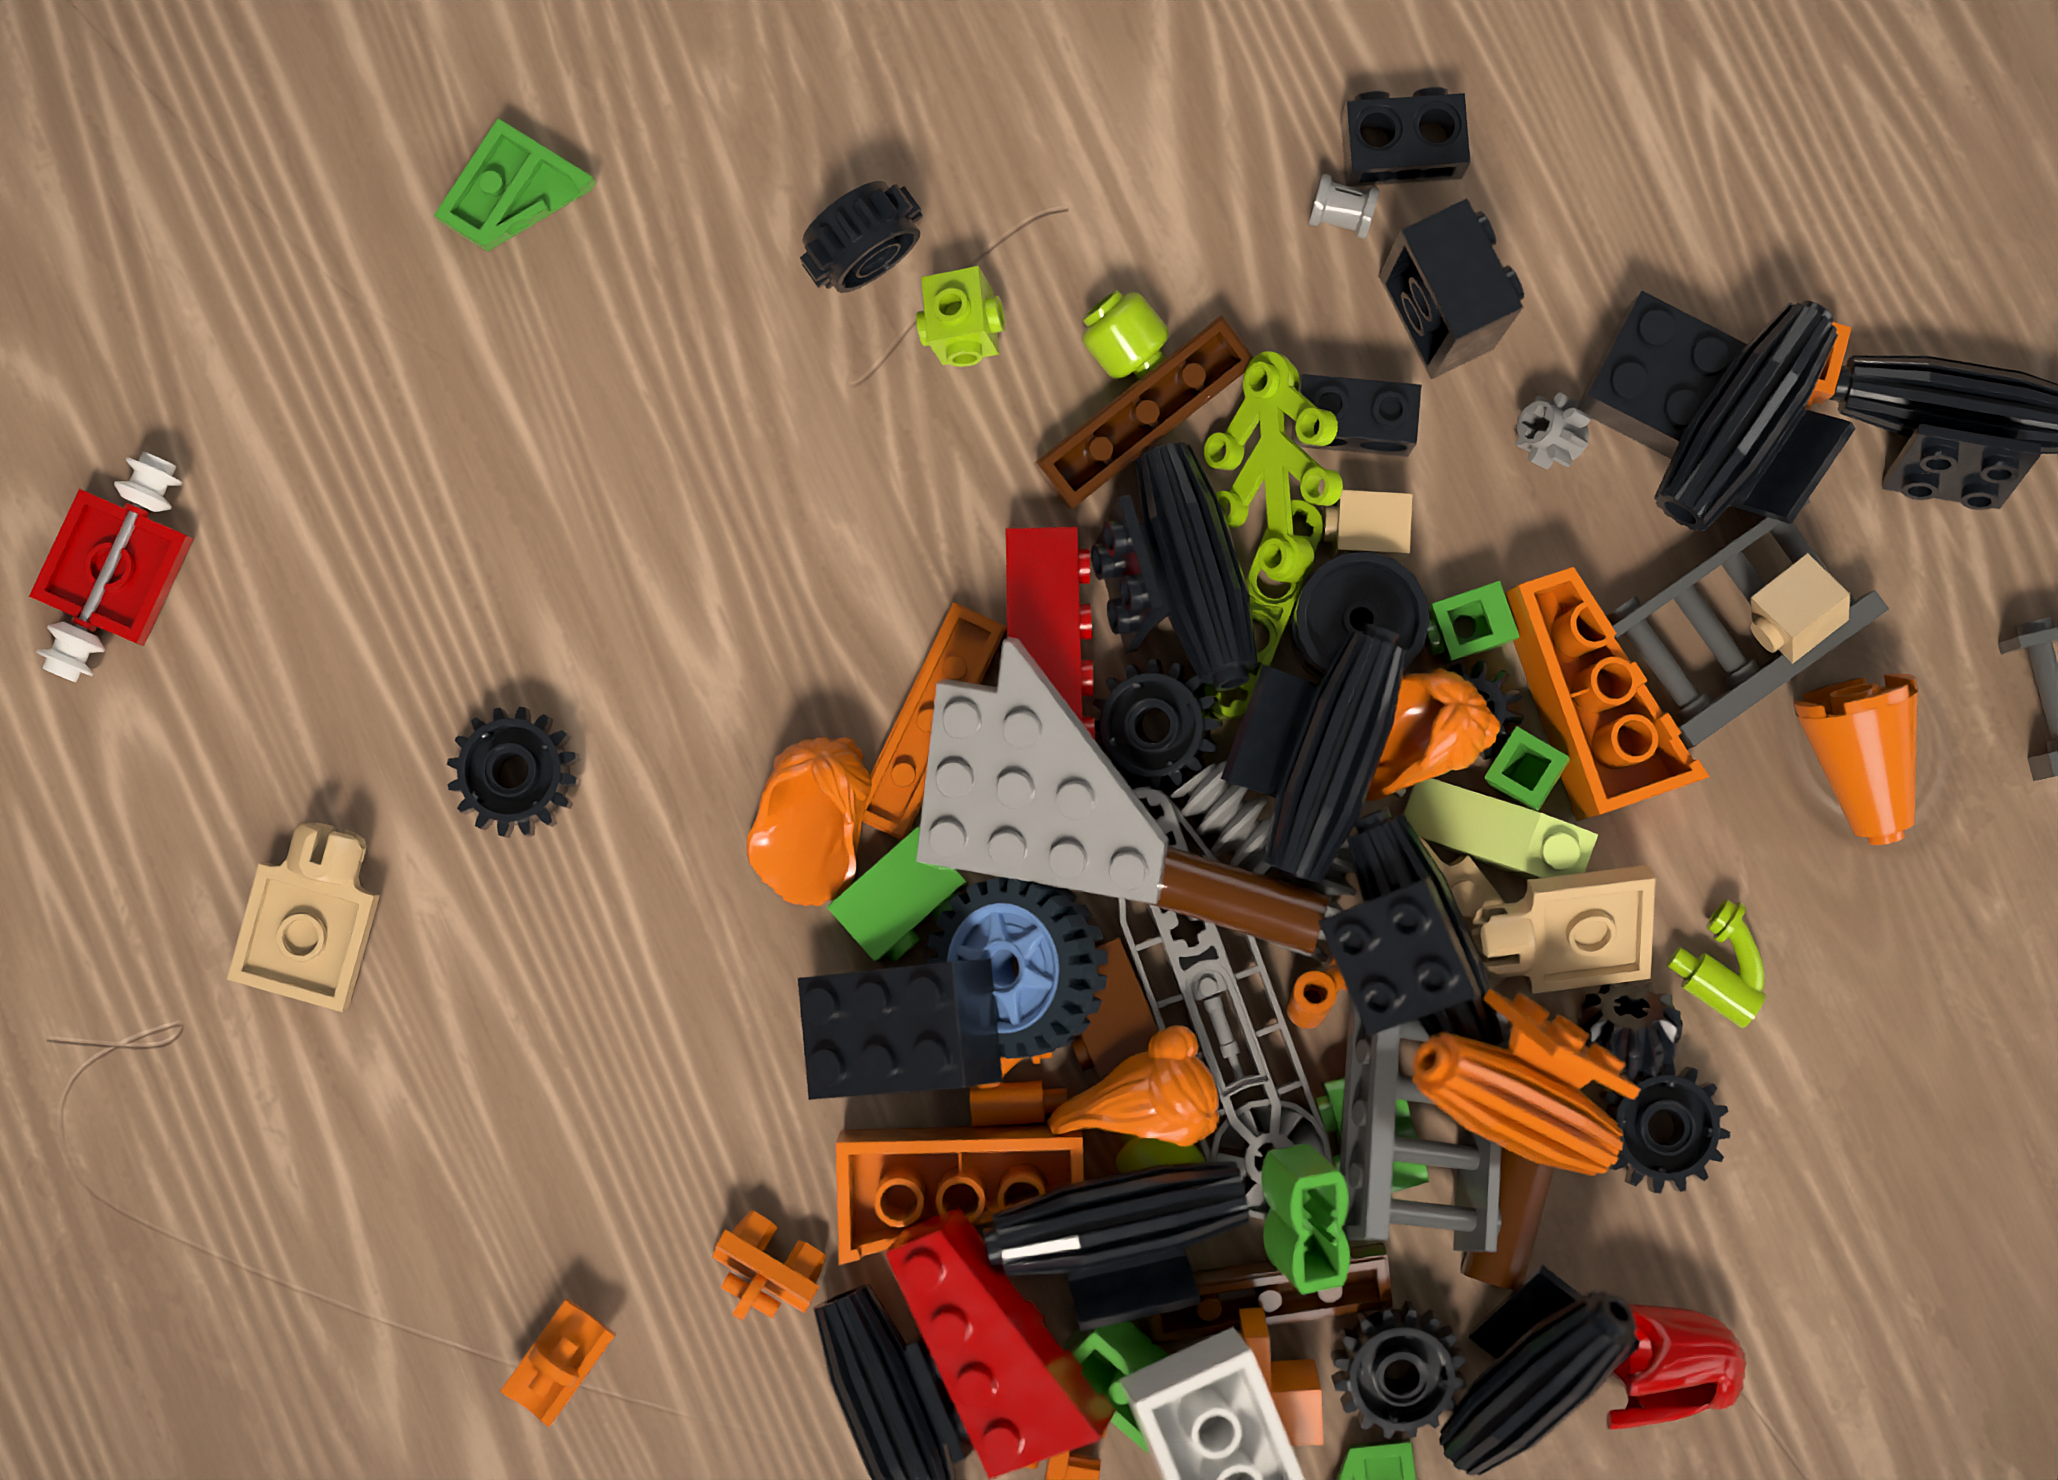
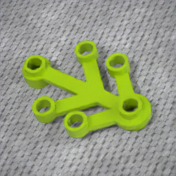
M1266 351L1255 356L1248 364L1243 377L1245 399L1226 432L1214 433L1207 439L1204 446V458L1207 464L1213 468L1224 470L1237 468L1244 456V444L1260 421L1261 438L1230 491H1219L1216 495L1223 507L1228 526L1230 528H1237L1246 521L1249 513V504L1262 482H1265L1269 539L1260 548L1259 564L1265 574L1274 581L1298 583L1303 581L1311 572L1314 563V552L1307 539L1302 536L1293 535L1288 471L1301 482V494L1311 504L1324 506L1334 504L1341 496L1343 483L1336 471L1323 468L1285 434L1283 411L1296 421V434L1299 440L1305 444L1316 446L1330 444L1337 434L1338 424L1332 412L1318 409L1298 391L1300 383L1299 374L1289 359L1280 353ZM1319 419L1320 426L1315 435L1314 424ZM1226 444V454L1222 459V449ZM1324 479L1325 486L1322 494L1320 495L1319 484L1320 481ZM1230 502L1231 511L1229 516L1227 517L1226 508L1228 503Z

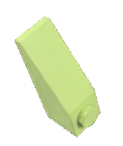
M1432 778L1413 785L1403 812L1416 834L1426 842L1460 855H1468L1473 860L1526 880L1585 873L1598 837L1596 833L1546 814Z

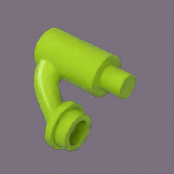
M1725 899L1710 917L1706 929L1714 933L1713 939L1719 943L1724 942L1727 938L1730 939L1738 960L1739 974L1737 975L1706 953L1696 958L1682 947H1678L1673 952L1666 966L1684 978L1681 983L1683 989L1740 1028H1745L1757 1015L1766 999V994L1763 992L1765 985L1764 965L1755 941L1742 919L1747 907L1740 902L1734 904Z

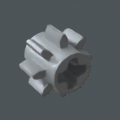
M1560 392L1554 397L1553 402L1538 395L1535 397V402L1529 404L1522 411L1517 424L1519 438L1515 444L1517 447L1529 452L1528 461L1547 470L1553 461L1569 467L1571 466V460L1580 456L1585 448L1588 447L1589 430L1587 425L1592 419L1591 416L1577 409L1578 401Z

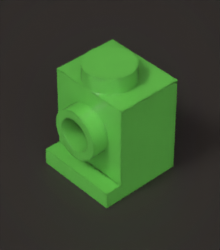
M1500 581L1432 603L1428 607L1430 624L1424 643L1431 656L1441 653L1445 665L1511 644L1520 637ZM1466 618L1472 623L1473 633L1471 637L1461 638L1455 634L1453 629L1455 619Z

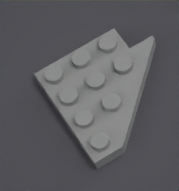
M1009 637L1003 642L998 688L949 679L940 680L936 687L916 861L1157 904L1161 896L1168 837L1019 639Z

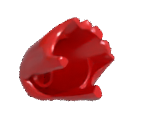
M1627 1303L1633 1311L1637 1326L1635 1334L1641 1342L1639 1348L1612 1372L1625 1388L1628 1403L1625 1409L1608 1411L1606 1416L1608 1429H1626L1675 1421L1690 1417L1707 1409H1726L1736 1403L1737 1398L1740 1396V1391L1744 1387L1743 1379H1745L1746 1360L1744 1350L1731 1329L1727 1328L1718 1319L1695 1310Z

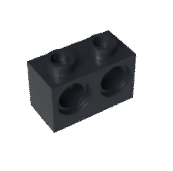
M1429 87L1415 91L1412 97L1390 98L1387 92L1370 91L1358 94L1352 101H1346L1340 119L1346 186L1428 182L1463 178L1471 163L1465 93L1448 94L1446 88ZM1425 123H1436L1445 130L1448 140L1441 143L1430 142L1422 136L1419 126ZM1366 127H1378L1388 135L1390 143L1382 147L1371 146L1363 140L1360 131Z
M1302 374L1298 391L1318 409L1332 412L1337 419L1338 429L1334 440L1326 446L1305 444L1299 440L1296 434V421L1293 419L1291 439L1302 448L1408 457L1417 444L1422 385ZM1319 419L1314 424L1315 435L1319 430Z

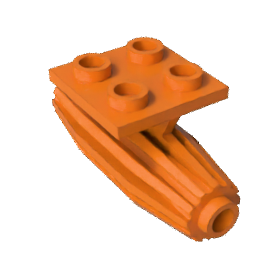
M1489 989L1483 1000L1513 1024L1508 1050L1447 1033H1440L1439 1037L1432 1036L1428 1039V1042L1424 1043L1417 1050L1412 1067L1415 1071L1412 1075L1413 1082L1418 1085L1417 1088L1466 1129L1538 1164L1589 1176H1596V1173H1605L1608 1171V1167L1611 1164L1614 1165L1618 1160V1152L1622 1151L1623 1147L1621 1128L1617 1126V1122L1579 1089L1595 1079L1633 1100L1640 1089L1620 1073L1626 1065L1622 1060L1596 1043H1593L1590 1048L1587 1047L1585 1042L1590 1035L1567 1018L1558 1015L1553 1022L1546 1020L1550 1013L1523 994L1517 993L1513 1001Z

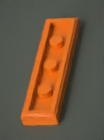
M953 602L870 774L872 787L869 797L865 802L863 823L901 841L910 834L923 807L937 683L942 679H949L981 685L1007 632L1006 626Z

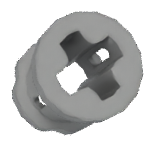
M1323 173L1308 225L1317 227L1322 222L1355 231L1356 237L1365 239L1369 231L1380 189L1370 187L1367 191L1338 184L1332 182L1331 175Z

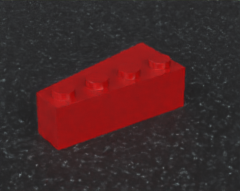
M1077 527L1005 528L1007 638L1019 639L1095 740L1094 717H1082V696H1093V660H1081L1080 640L1092 639L1091 603L1079 604V584H1090V549L1078 548Z
M956 1208L904 1229L885 1251V1255L988 1479H994L1101 1440L1116 1410L1103 1393L1098 1395L1081 1374L1083 1367L1068 1348L1063 1351L1043 1325L1044 1317L1030 1299L1025 1301L1005 1276L1002 1264L990 1266L985 1242L963 1212Z

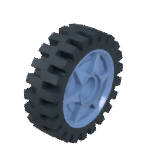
M1006 877L977 882L966 888L968 893L957 894L948 902L953 910L942 911L935 922L943 931L930 934L927 946L938 950V953L935 957L926 958V964L991 959L994 984L993 995H995L1001 1058L1034 1057L1056 1051L1055 1049L1065 1047L1075 1040L1073 1035L1083 1033L1091 1024L1086 1015L1098 1012L1102 1000L1094 996L1095 991L1106 989L1107 975L1097 973V965L1108 963L1106 950H1096L1094 942L1102 939L1103 936L1099 926L1086 923L1093 916L1087 906L1074 904L1077 896L1068 889ZM1014 956L1017 957L1020 966L1018 978L1015 977L1012 968Z

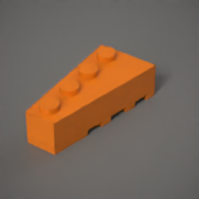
M1574 567L1519 584L1505 592L1520 636L1514 641V645L1550 746L1570 758V762L1561 774V778L1576 821L1598 816L1710 777L1699 759L1694 760L1679 738L1678 735L1681 734V731L1670 714H1664L1644 684L1648 680L1635 661L1630 662L1614 638L1616 631Z
M1048 1125L841 1130L836 1140L839 1265L860 1260L865 1255L887 1250L904 1229L956 1208L963 1212L974 1227L993 1221L992 1214L1061 1186L1083 1182L1082 1128L1061 1134H1052Z

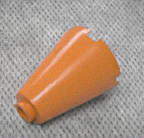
M1883 674L1886 686H1879L1876 683L1866 684L1865 677L1846 680L1809 691L1802 695L1803 701L1795 700L1793 702L1798 721L1853 834L1857 837H1867L1870 845H1884L1900 841L1905 838L1904 830L1915 824L1918 685L1916 677L1911 674Z

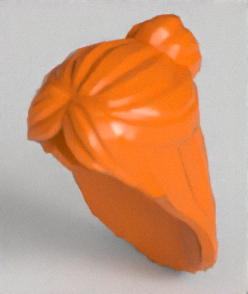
M1441 668L1432 671L1430 674L1420 673L1403 676L1394 724L1365 801L1381 800L1394 792L1451 770L1468 768L1477 759L1479 753L1489 748L1496 741V735L1501 730V723L1491 713L1490 709L1486 706L1485 699L1482 695L1478 694L1477 688L1470 681L1464 680L1454 672H1447Z
M818 737L815 740L811 738L803 739L797 744L787 747L782 754L775 757L774 770L761 794L758 815L747 835L746 850L749 864L759 875L763 883L768 884L769 887L774 889V892L782 896L784 901L794 905L822 906L829 900H835L850 887L856 876V855L865 802L869 797L872 784L867 769L863 767L864 758L862 750L856 746L855 740L850 737L838 739Z
M1172 1026L1160 1030L1151 1038L1148 1052L1139 1053L1127 1058L1101 1082L1061 1104L1047 1121L1052 1134H1061L1081 1128H1101L1114 1132L1135 1134L1141 1138H1158L1161 1141L1173 1142L1178 1146H1189L1198 1140L1202 1141L1208 1134L1213 1133L1217 1129L1216 1123L1219 1121L1220 1114L1218 1112L1217 1087L1213 1074L1195 1056L1199 1048L1195 1034L1185 1026Z

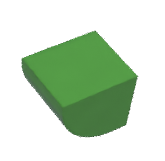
M1516 726L1484 778L1496 793L1524 808L1538 812L1570 762V758Z

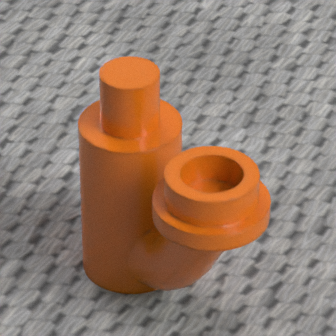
M1334 957L1330 962L1329 968L1325 971L1304 973L1296 981L1286 1006L1288 1017L1296 1026L1304 1029L1320 1026L1335 1003L1337 992L1340 989L1349 992Z
M1052 1052L1034 1056L1033 1064H1041L1040 1059L1052 1058ZM1001 1058L1002 1077L1004 1078L1005 1074L1023 1058ZM1042 1080L998 1082L969 1087L972 1128L1045 1123L1044 1113H1053L1061 1104L1067 1101L1066 1088L1042 1089Z

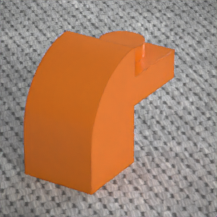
M1264 1307L1239 1309L1240 1333L1238 1334L1252 1350L1290 1446L1323 1445L1322 1394L1315 1359L1270 1361V1339Z

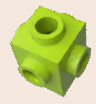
M979 266L921 277L924 310L918 311L916 314L917 330L922 345L924 347L930 346L942 365L950 364L956 367H967L979 363L984 357L1000 355L998 332H1003L1006 329L1004 309L1000 297L994 296L993 289Z

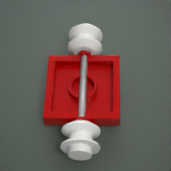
M142 452L139 461L126 457L125 460L133 468L134 472L129 481H115L114 483L121 497L132 502V505L125 503L123 508L84 490H78L29 594V597L73 616L71 622L75 623V626L66 622L47 626L48 630L55 636L51 649H36V653L46 657L42 666L43 669L73 682H77L81 672L93 677L94 673L85 664L90 653L105 651L98 636L87 632V629L95 632L96 628L99 627L138 645H145L194 540L183 533L148 519L150 513L143 510L144 508L153 512L170 510L172 506L163 495L168 486L183 484L182 481L172 477L177 466L146 452Z

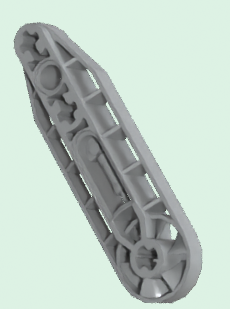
M1148 786L1132 790L1140 802L1144 801L1145 806L1149 810L1158 808L1161 812V817L1156 820V823L1165 835L1169 834L1171 836L1173 845L1167 846L1189 852L1179 827L1180 824L1204 855L1203 857L1218 861L1165 793L1160 790H1153ZM1118 897L1119 923L1158 1030L1165 1029L1158 1008L1182 1000L1200 1049L1195 1056L1198 1059L1203 1058L1206 1067L1213 1074L1220 1104L1218 1112L1220 1116L1224 1115V1119L1213 1133L1210 1150L1205 1138L1199 1141L1205 1161H1236L1243 1182L1248 1177L1257 1182L1246 1193L1249 1216L1266 1220L1271 1207L1268 1205L1262 1190L1261 1175L1263 1167L1255 1168L1254 1164L1255 1155L1262 1156V1153L1257 1151L1260 1146L1269 1143L1276 1150L1309 1143L1331 1164L1332 1160L1327 1134L1254 936L1244 934L1256 966L1233 974L1215 924L1186 916L1189 921L1199 920L1203 930L1194 935L1196 945L1188 948L1184 939L1174 941L1171 937L1170 930L1178 926L1176 913L1168 910L1163 914L1159 907L1147 904L1158 937L1135 945L1126 922L1125 899ZM1161 943L1179 994L1155 1002L1137 951ZM1258 972L1277 1023L1254 1030L1236 980ZM1226 990L1255 1068V1074L1244 1076L1237 1057L1240 1049L1232 1035L1223 1010L1224 1005L1220 995L1215 997L1216 993ZM1205 997L1207 1000L1203 1001L1206 1012L1210 1015L1218 1037L1223 1058L1228 1057L1236 1078L1227 1084H1224L1195 1001ZM1280 1030L1297 1080L1275 1087L1257 1038ZM1261 1086L1265 1098L1249 1100L1235 1109L1233 1108L1229 1096L1247 1087ZM1300 1087L1310 1114L1295 1103L1280 1100L1278 1095ZM1252 1107L1254 1108L1261 1131L1257 1130L1250 1112ZM1302 1117H1304L1305 1119L1302 1121V1123H1301V1124L1295 1129V1131L1287 1138V1136L1289 1135V1133H1290V1132L1292 1131V1129L1296 1126V1124L1300 1121V1119H1301ZM1218 1147L1242 1150L1241 1155L1237 1157L1217 1153Z

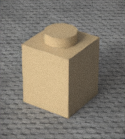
M1342 490L1341 496L1334 503V506H1325L1323 514L1322 540L1324 542H1332V558L1347 553L1369 551L1393 558L1397 562H1403L1410 554L1413 494Z
M1807 553L1751 597V631L1765 649L1772 653L1779 650L1793 664L1849 620L1850 593Z

